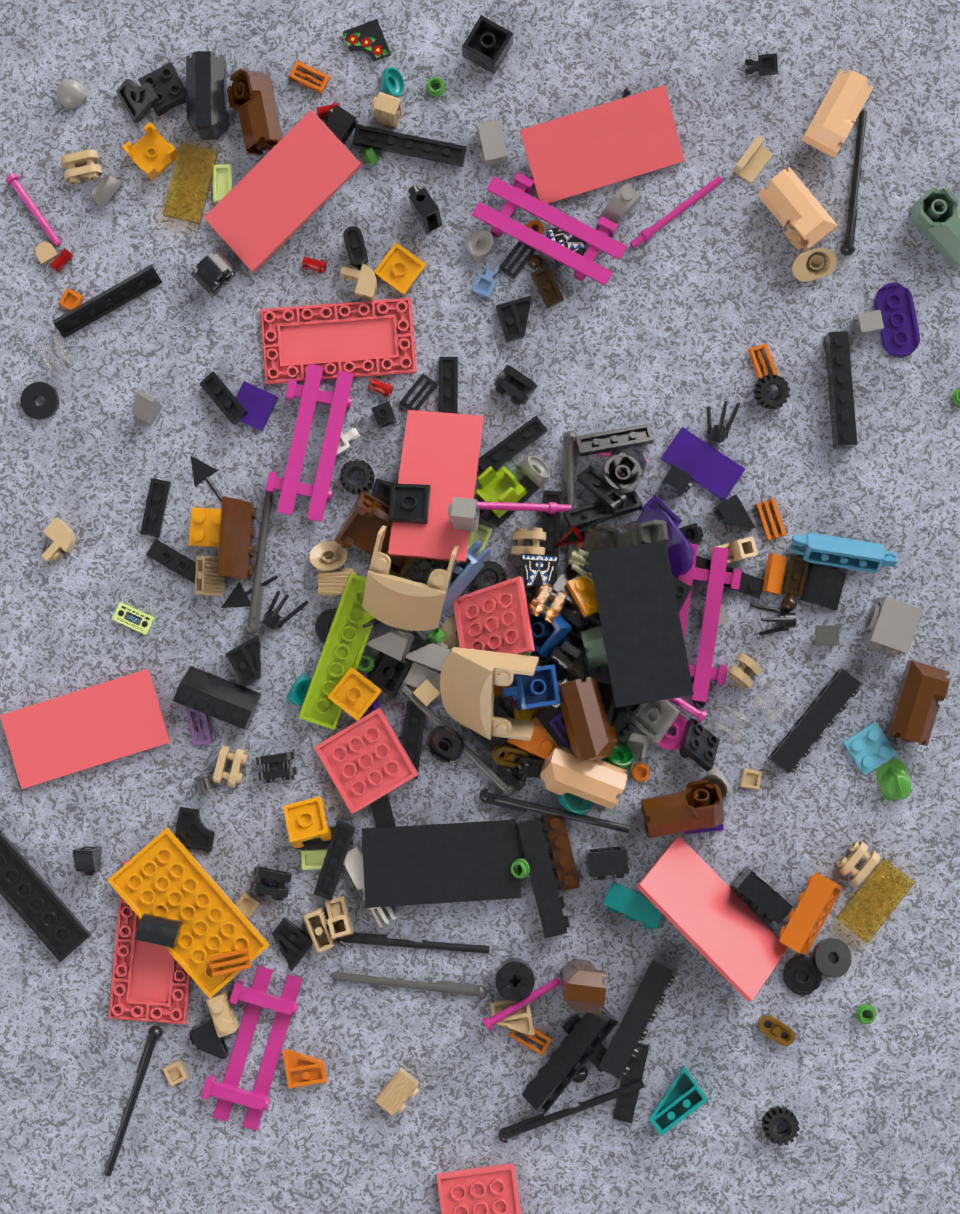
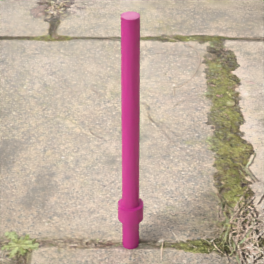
M720 176L716 177L649 229L645 228L640 232L641 235L630 242V246L635 249L644 241L650 240L654 233L723 182Z
M478 502L479 510L544 511L548 514L571 510V505L557 504L556 502H548L547 504Z

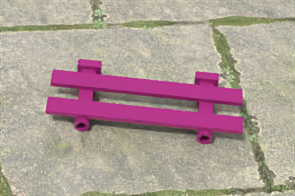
M517 172L514 178V186L495 176L492 178L486 190L506 200L503 208L498 212L479 202L472 216L492 226L490 233L493 236L500 238L505 233L574 269L573 277L575 279L583 281L587 276L606 286L613 272L595 263V260L600 251L618 260L622 258L627 246L613 239L618 224L601 216L597 222V228L594 229L529 195L534 189V180ZM519 207L590 244L584 256L513 220L512 217L517 208Z
M309 363L304 386L297 385V380L290 378L286 392V401L293 402V398L301 399L284 479L276 477V472L269 471L265 492L273 494V490L281 491L277 513L291 516L296 495L311 498L307 519L322 522L326 501L330 502L332 490H329L345 412L346 409L350 410L352 398H349L354 374L339 370L334 393L319 390L324 367ZM319 403L331 406L315 483L314 485L300 483L299 480L315 405Z
M691 544L694 550L692 568L686 574L674 577L692 586L693 579L708 581L696 665L688 664L690 676L694 677V695L691 697V700L707 702L710 679L716 680L717 684L725 685L728 668L727 665L719 664L718 668L712 667L724 584H730L731 589H739L742 570L732 569V573L726 572L729 549L713 547L710 570L695 568L698 544ZM691 591L679 612L684 638Z
M259 965L251 988L245 987V982L237 980L234 984L229 1002L237 1004L241 1000L247 1002L223 1083L216 1081L217 1076L209 1074L200 1097L206 1100L210 1096L217 1097L218 1100L213 1118L226 1122L229 1119L233 1102L247 1106L248 1109L242 1126L256 1131L258 1130L263 1110L267 1111L270 1099L267 1098L291 1016L296 1015L299 1006L296 1000L302 983V978L288 974L281 997L268 994L266 992L273 970ZM262 1007L277 1012L254 1089L251 1092L238 1088L259 1015Z

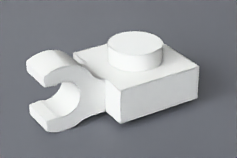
M356 428L351 429L346 434H343L341 431L336 457L351 448L350 441L360 437Z

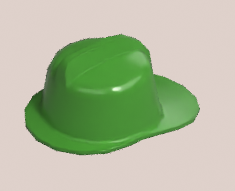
M893 758L876 768V777L885 799L891 801L908 798L911 792V782L903 762Z

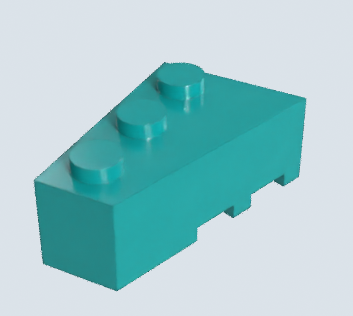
M611 883L603 902L604 905L608 906L607 910L616 914L618 912L626 914V919L633 922L639 920L643 922V927L652 931L654 928L664 927L667 918L645 895L619 883Z
M684 1064L649 1115V1120L661 1136L709 1100Z

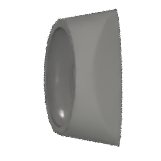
M107 174L93 187L91 196L102 208L122 182Z
M478 229L473 231L467 238V250L477 264L483 261L492 250L494 236L485 229Z
M532 455L518 464L522 471L536 485L543 488L551 474L544 461Z
M713 765V768L707 772L703 779L709 781L710 785H719L724 799L733 794V791L724 774Z

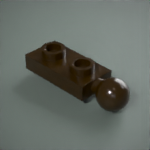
M533 254L528 259V266L535 270V272L531 273V277L548 309L563 302L564 298L549 266L542 268L543 260L541 256Z
M790 555L781 592L787 594V597L781 603L782 608L786 611H793L797 607L795 596L802 597L809 562H806L802 557Z

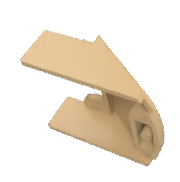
M382 526L377 535L370 568L367 572L362 607L377 620L395 628L410 631H426L438 628L459 546L455 545L452 551L448 569L433 570L427 585L389 574L391 559L387 554L381 552L387 526Z
M453 647L443 664L440 676L441 698L451 719L491 740L492 736L530 741L535 729V721L493 716L494 685H510L513 682L514 674L533 676L539 657Z

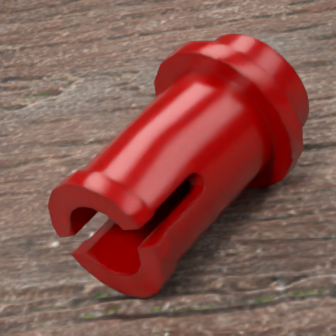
M333 102L331 105L316 107L318 117L320 119L327 118L329 111L334 109L336 105L340 106L339 103L335 104Z
M66 248L60 250L61 253L49 264L58 273L69 260L72 261L71 258L74 256Z
M304 256L302 260L303 269L317 271L318 274L325 273L327 262H324L323 259L316 260Z
M371 378L369 383L375 384L376 387L368 385V390L380 393L383 397L391 396L393 386L390 383L386 384Z

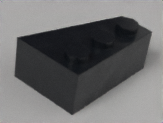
M746 866L731 883L735 887L733 891L741 898L743 896L748 898V904L756 911L758 908L763 911L764 914L762 916L770 923L774 921L779 925L793 908L789 902Z

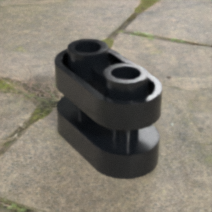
M350 226L345 229L343 238L351 266L357 267L360 270L362 264H368L369 259L361 230L356 226Z
M506 365L502 370L506 375L505 378L498 377L493 383L496 386L495 390L501 395L505 393L511 397L510 400L518 406L520 404L525 405L529 399L525 395L526 392L533 393L538 386L515 368ZM512 380L521 386L519 390L510 384Z
M294 751L255 757L256 765H263V772L258 773L259 781L263 780V784L275 782L274 778L282 777L283 781L294 779V775L297 774L296 766L290 767L289 760L295 759ZM282 761V769L271 770L270 763Z
M254 867L253 875L258 877V881L251 882L250 891L253 892L254 896L264 897L265 895H270L272 899L283 901L284 898L288 897L289 889L284 887L285 882H291L292 873L264 867ZM265 880H276L277 884L276 886L265 884Z

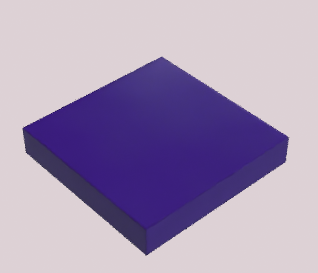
M244 381L236 398L249 413L240 422L263 432L279 398Z

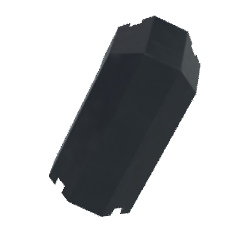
M195 51L192 53L191 58L189 55L186 56L187 121L191 129L202 140H218L229 129L227 64L223 55L219 54L220 58L215 57V52Z

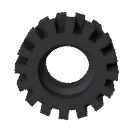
M773 374L762 376L763 378H759L757 380L758 383L754 384L755 390H753V393H755L753 397L757 400L756 403L766 409L775 410L778 407H783V403L788 401L786 400L787 397H790V394H788V391H790V387L787 386L789 385L783 377ZM771 384L778 388V395L774 399H768L765 396V389Z
M350 460L340 470V482L347 492L360 495L362 492L367 493L372 488L375 475L371 466L364 460ZM355 470H360L364 473V481L360 484H353L350 481V475Z
M487 560L483 562L485 565L473 578L472 583L476 590L489 587L481 580L482 574L486 571L495 573L497 579L493 585L506 581L505 570L497 562Z
M776 1106L775 1109L773 1107L770 1108V1112L766 1111V1116L762 1118V1128L767 1138L779 1146H782V1143L785 1146L789 1145V1141L791 1143L794 1142L793 1138L798 1137L797 1131L800 1128L798 1126L799 1121L793 1112L786 1107L780 1108V1106ZM780 1118L785 1119L788 1123L787 1129L782 1133L776 1132L773 1128L774 1122Z

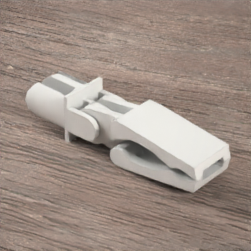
M356 846L348 852L344 865L358 891L362 889L364 893L363 855L359 847ZM383 907L369 908L368 910L371 911L380 928L384 927L375 910L376 908L386 924L390 923V919ZM385 907L392 920H396L397 918L392 908Z

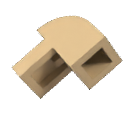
M362 264L360 271L357 267L351 265L347 267L342 266L341 278L357 282L355 296L369 301L375 300L378 284L373 270L365 264Z
M55 517L43 530L54 541L42 554V557L51 563L61 558L63 550L71 553L75 545V536L71 528L61 519Z
M753 536L716 546L729 549L727 564L758 555ZM712 547V548H709L710 553H711V557H712L713 547Z
M342 896L332 899V901H325L329 917L327 922L332 939L353 934L352 920L349 916L345 897Z

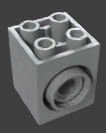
M889 597L876 599L866 619V630L862 642L866 643L867 648L885 650L884 654L892 657L908 654L923 609Z

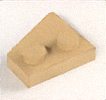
M505 1000L490 1003L492 1016L517 1001ZM530 1003L496 1023V1025L535 1036Z

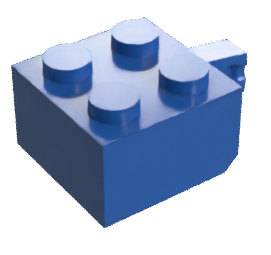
M535 602L529 610L535 651L531 652L530 656L534 653H537L540 657L552 656L573 628L548 602Z
M555 665L536 667L533 676L514 674L513 682L510 684L511 687L501 689L502 697L512 696L513 700H516L517 711L561 704Z

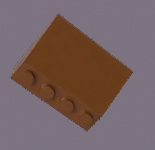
M222 496L217 575L230 580L250 581V576H253L254 566L251 565V557L255 555V546H252V538L256 537V527H253V521L257 519V508H254L255 505L251 502Z

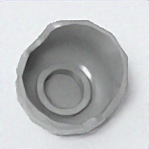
M72 79L61 82L56 91L59 103L68 109L82 106L84 99L87 97L85 86L79 81Z

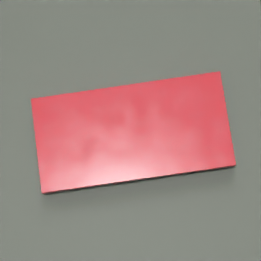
M665 85L519 130L538 200L546 204L684 161Z
M311 109L204 218L246 266L255 273L363 165Z
M411 298L260 309L266 385L289 383L290 378L297 380V382H305L309 363L324 367L321 381L336 380L339 370L354 374L353 378L417 373Z
M408 410L398 484H423L431 486L428 524L392 522L388 550L389 556L450 561L452 551L456 545L459 546L455 562L466 563L470 531L453 528V524L450 522V515H448L449 503L452 504L453 497L474 499L484 416Z
M149 669L0 715L21 789L171 743Z
M677 836L636 886L748 1002L753 1001L788 948L779 942V938L680 836Z
M120 896L108 1018L186 1025L191 977L164 946L135 940L141 919Z

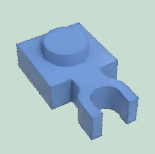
M489 262L486 266V274L479 273L472 288L473 293L487 299L490 298L497 283V280H494L493 277L499 271V267H496L494 272H490L491 263Z

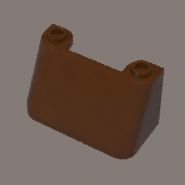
M362 492L340 527L334 541L342 548H351L352 545H355L368 554L373 555L378 532L382 526H387L381 552L388 555L392 522L388 520L389 506L370 494ZM389 556L391 559L389 574L402 578L415 558Z

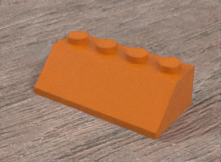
M817 872L809 877L806 891L801 892L797 902L799 904L797 908L792 909L788 916L790 921L787 926L782 927L779 933V942L806 956L843 889L839 884Z

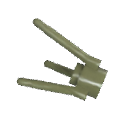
M581 549L578 552L573 550L568 562L572 566L571 569L577 571L593 583L592 577L579 568H583L584 565L590 567V562H587V557H585L588 556V552Z

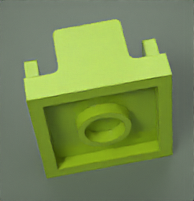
M505 466L501 467L497 472L492 467H489L477 478L480 487L475 491V495L482 502L517 503L527 494L526 489L520 485L516 477ZM491 510V511H492L498 518H500V517H501L502 515H504L508 510Z

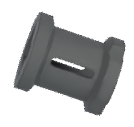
M210 772L194 778L200 790L199 796L216 791L210 779Z

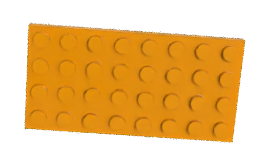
M168 827L107 880L140 919L146 913L182 921L177 946L174 948L164 947L209 999L242 971L239 970L212 977V969H210V961L208 960L209 956L248 947L252 962L270 945ZM242 953L234 956L217 959L214 961L215 963H219L227 960L244 957L245 954ZM246 961L234 963L222 967H217L216 970L226 969L247 963Z

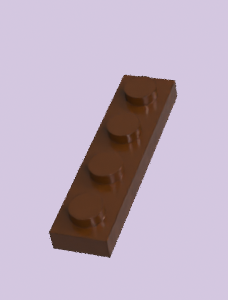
M546 814L544 819L561 891L579 888L580 883L565 819H562V815Z

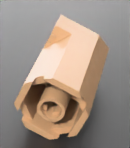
M839 70L801 140L835 158L840 150V146L846 140L873 89L872 85L870 87L867 85L868 79L853 70H848L847 73H843L844 70Z
M790 167L787 170H782L768 182V188L765 189L763 187L757 195L780 222L782 228L786 226V237L796 249L803 248L802 252L809 251L838 226Z
M564 746L554 748L543 762L540 777L542 780L544 779L547 790L559 795H564L568 792L613 809L619 801L616 797L623 793L627 774L625 769L602 760L581 761L572 752L571 748Z

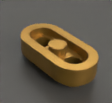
M506 744L496 745L491 752V756L497 764L514 768L519 760V757L515 758L516 755L520 754L519 756L529 757L525 750Z
M764 1014L758 1019V1028L767 1037L782 1046H789L794 1042V1031L774 1016ZM766 1021L771 1022L769 1027H764ZM782 1032H787L785 1038H781Z

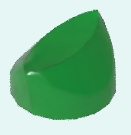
M618 742L612 750L611 757L604 759L612 765L630 771L634 758L633 751L626 744Z

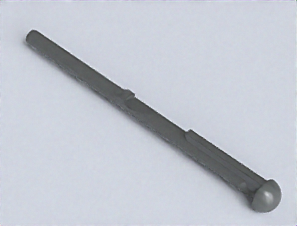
M567 431L563 436V481L567 480V505H571L572 510L574 509V439L578 435L574 431ZM574 544L567 545L566 567L569 565L568 562L574 550Z
M266 492L248 626H244V631L249 635L257 633L259 629L264 586H261L263 552L267 551L266 542L273 494Z
M406 684L400 689L437 727L447 726L428 706L426 707ZM464 743L463 753L503 791L501 793L502 796H510L513 793L512 784L506 785Z
M335 972L334 980L479 996V1000H483L487 996V989L483 985L446 981L428 983L402 980V978L394 979Z

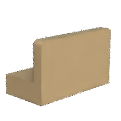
M759 135L733 170L749 183L755 180L773 156L772 152L762 146L764 139Z

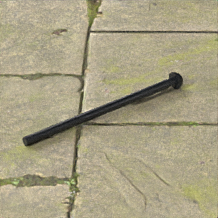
M865 110L859 113L845 244L840 248L841 253L845 256H850L855 251L853 246L858 211L856 207L859 180L862 172L861 163L867 111Z
M488 788L481 790L479 798L483 803L526 813L527 810H532L544 814L562 815V819H570L629 833L630 829L629 825L489 793Z
M353 932L351 935L336 939L340 946H343V943L487 954H489L490 946L433 942L423 939V942H415L406 939L387 938L386 934Z
M152 1026L148 1030L149 1035L136 1071L138 1074L127 1106L124 1108L123 1118L104 1171L106 1176H111L157 1039L163 1036V1031L159 1026Z
M640 1080L584 1102H578L579 1106L562 1109L546 1116L542 1113L501 1128L498 1132V1138L502 1143H508V1139L645 1088L644 1083Z

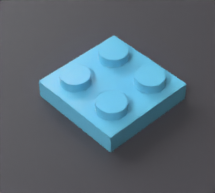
M873 722L842 742L863 775H866L897 755L876 722Z

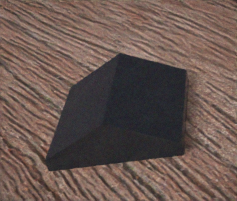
M809 564L800 600L837 611L847 574L829 567Z
M380 651L374 661V668L367 674V678L383 692L395 698L413 663L405 659L400 661Z

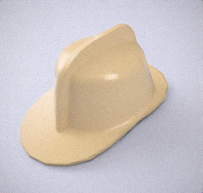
M816 248L805 251L795 258L792 264V272L795 278L802 282L823 278L834 271L837 259L833 251L828 248Z

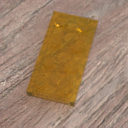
M180 143L163 210L164 217L201 225L213 177L214 165H216L218 157L217 150Z
M883 857L840 911L836 919L868 944L916 882Z

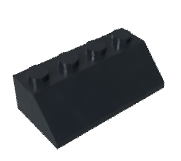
M190 666L177 688L173 701L248 730L262 694Z

